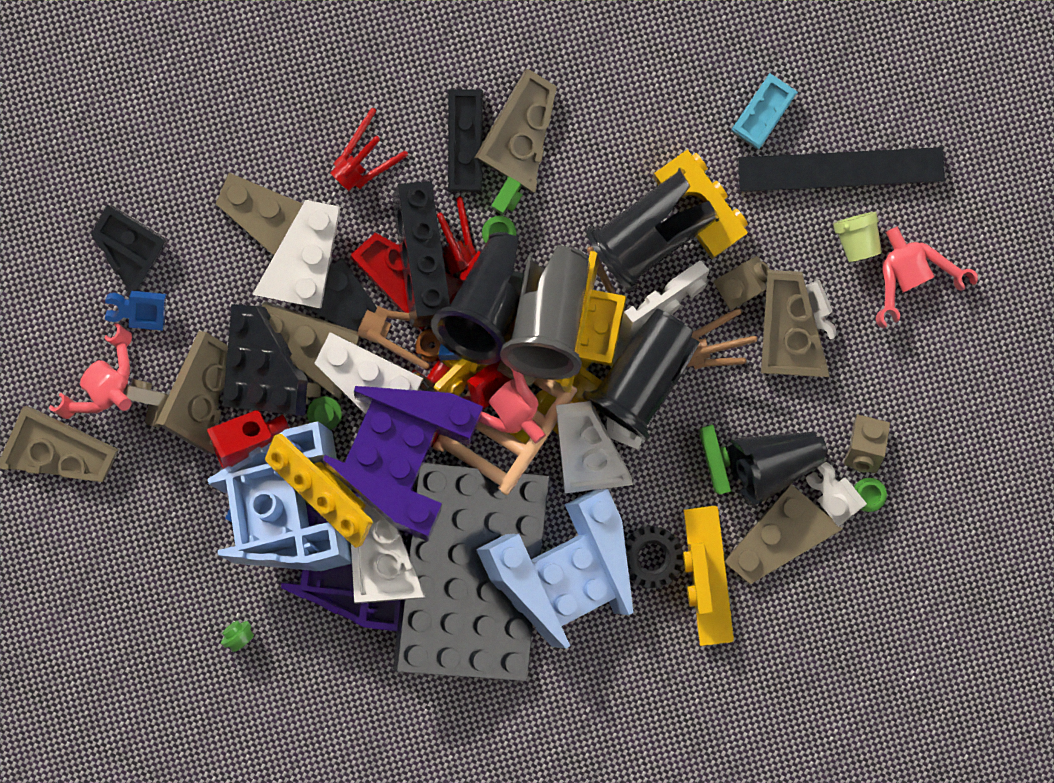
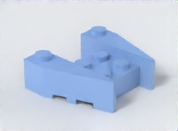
M318 421L281 432L313 464L320 461L324 464L323 459L325 455L337 459L333 433ZM271 443L263 448L258 447L248 453L249 457L233 467L228 466L208 478L209 485L223 493H228L235 546L218 550V555L234 564L324 571L352 564L350 542L329 522L309 527L305 499L265 461Z
M608 489L592 490L564 504L578 536L532 560L519 534H505L476 549L490 581L499 590L504 592L512 601L514 607L530 620L536 627L535 629L552 647L565 649L570 647L562 626L607 602L610 603L614 614L630 615L634 613L623 523Z

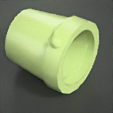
M876 212L853 216L833 223L835 233L838 234L848 262L870 258L882 253L877 224L879 220Z

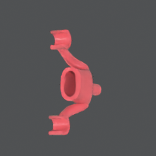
M898 226L885 232L894 250L887 255L882 263L885 282L884 309L877 313L876 322L881 328L887 327V323L884 320L885 312L892 316L895 323L900 319V312L895 308L896 280L902 293L935 277L926 257L953 276L954 286L960 291L965 290V285L962 282L963 275L969 278L972 285L977 283L978 275L972 269L961 270L927 244L918 242L906 244Z
M115 323L114 326L117 327L115 336L110 338L106 335L104 337L106 341L117 349L119 364L117 371L107 362L99 360L94 362L83 374L80 386L89 394L93 402H75L60 393L59 396L62 398L61 404L57 408L50 405L49 409L64 419L71 418L75 413H100L110 408L113 404L122 411L128 410L132 402L123 391L128 384L130 375L127 346L132 340L131 332Z
M512 370L514 379L505 383L488 402L500 419L482 411L479 422L505 433H515L523 429L536 444L546 436L533 420L537 412L538 400L528 387L524 374ZM471 396L462 397L472 402Z

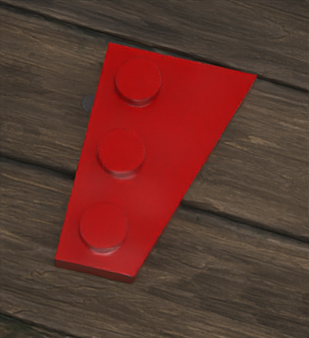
M375 232L350 255V258L401 312L409 313L399 245ZM445 272L450 301L452 295L460 289L463 282ZM425 327L416 328L421 332Z

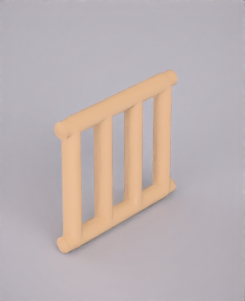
M536 378L533 384L556 397L546 415L537 411L533 417L536 424L546 434L536 444L531 438L525 444L509 433L498 431L480 422L478 423L476 428L478 431L518 455L507 473L456 440L439 434L433 448L441 452L446 450L472 468H477L484 476L500 485L498 489L504 495H509L556 425V405L570 404L577 392V388L572 386L571 393L564 392L561 384L552 379Z

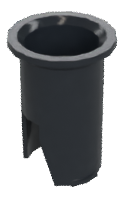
M681 167L678 168L676 173L602 228L591 225L586 228L588 239L598 256L613 276L630 292L637 290V280L640 276L712 223L719 221V216L710 201L675 213L663 221L691 187L684 175L686 172Z
M495 232L489 235L488 241L451 305L437 310L431 320L432 331L443 346L460 358L476 364L491 365L500 362V352L503 344L506 343L504 336L517 315L524 273L514 271L519 237L507 232Z
M657 308L630 340L598 388L591 392L584 391L582 397L586 401H591L597 410L621 427L648 441L650 434L647 432V425L683 375L700 342L692 338V329L674 316Z

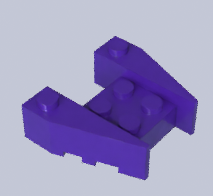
M355 386V399L370 406L345 463L325 455L323 459L324 465L396 529L428 542L442 510V503L412 491L436 433L469 446L482 416L483 406L452 393Z
M310 504L306 505L309 527L328 522ZM352 564L324 571L302 570L301 582L286 581L281 584L282 589L314 602L335 614L348 618L360 626L397 631L400 600L355 603Z

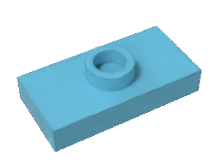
M769 73L731 129V132L759 150L798 92Z

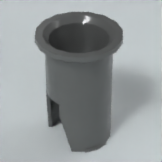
M557 245L545 269L537 265L531 256L527 257L512 340L503 344L500 352L503 363L512 370L526 376L552 380L570 378L579 373L582 361L579 354L575 352L590 267L589 257L582 251L573 247Z

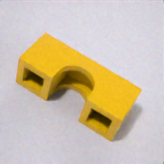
M687 149L656 171L652 178L660 185L681 167L685 170L686 173L684 175L691 186L683 197L696 196L703 202H711L719 216V221H715L695 237L710 258L714 259L748 233L744 228L748 223L737 208L732 211L725 202L728 195L718 181L712 183L704 173L708 168L702 158L697 153L691 155Z

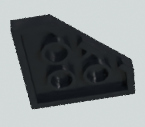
M231 304L223 406L305 415L308 380L303 371L296 369L290 359L292 352L281 333L275 332L268 321L271 316L266 307Z

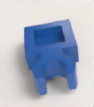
M131 291L129 299H125L118 293L107 294L105 303L114 304L119 310H107L105 320L118 322L122 318H129V328L163 331L165 326L166 294Z

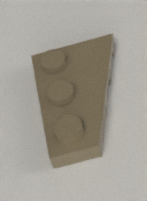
M526 69L475 156V159L503 176L511 177L520 182L521 187L531 193L536 191V178L539 163L543 157V144L546 129L550 123L557 86L533 71Z
M228 173L216 201L217 206L273 255L277 252L303 205L300 202L232 173Z
M767 271L761 373L830 377L802 272Z
M267 301L262 303V307H266L271 316L268 321L275 332L281 333L291 350L292 355L290 359L295 367L302 370L303 373L318 384H321L322 387L338 399H342L344 392L315 364V361L330 332L359 346L361 337L357 335V332Z
M198 331L156 424L202 451L214 454L207 429L214 427L215 423L219 424L221 411L217 410L220 391L224 389L228 345L207 332Z
M26 405L22 408L0 457V469L23 470L28 473H46L61 475V477L103 482L106 480L119 449Z
M790 484L724 561L746 582L752 584L843 530V528L838 527L827 514Z

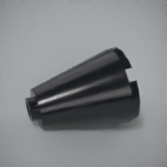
M812 431L737 438L730 441L732 445H729L727 449L733 479L740 478L744 488L740 489L739 492L744 500L752 506L762 503L822 465L828 453L824 439Z

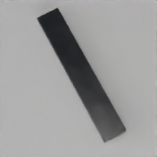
M943 147L738 157L739 193L940 183L945 181Z

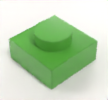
M508 177L491 206L492 210L504 216L507 209L513 212L523 196L522 193L518 192L521 188V183Z

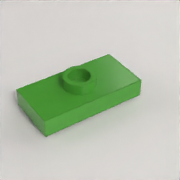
M714 425L701 427L698 432L714 492L717 494L731 492L725 467L730 466L726 447L719 448Z

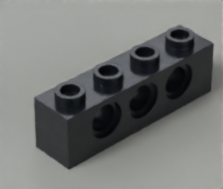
M432 181L401 183L397 185L392 200L411 328L431 326V320L437 310L450 306Z

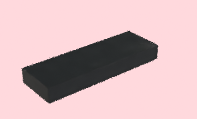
M448 89V193H482V162L475 159L482 146L483 90Z

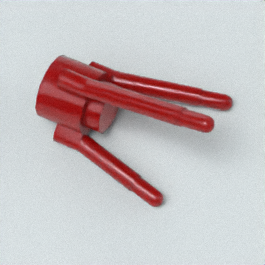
M375 108L369 110L341 156L333 163L336 167L330 172L349 192L354 186L361 189L368 181L408 156L407 151H402L370 172L362 175L366 169L360 163L377 145L380 137L375 136L355 158L352 155L350 156L374 117L376 113Z
M460 196L457 197L456 201L465 246L462 240L455 241L443 213L437 214L438 221L449 246L443 248L445 255L443 254L444 267H448L451 275L467 268L469 262L476 254L471 240L463 198Z

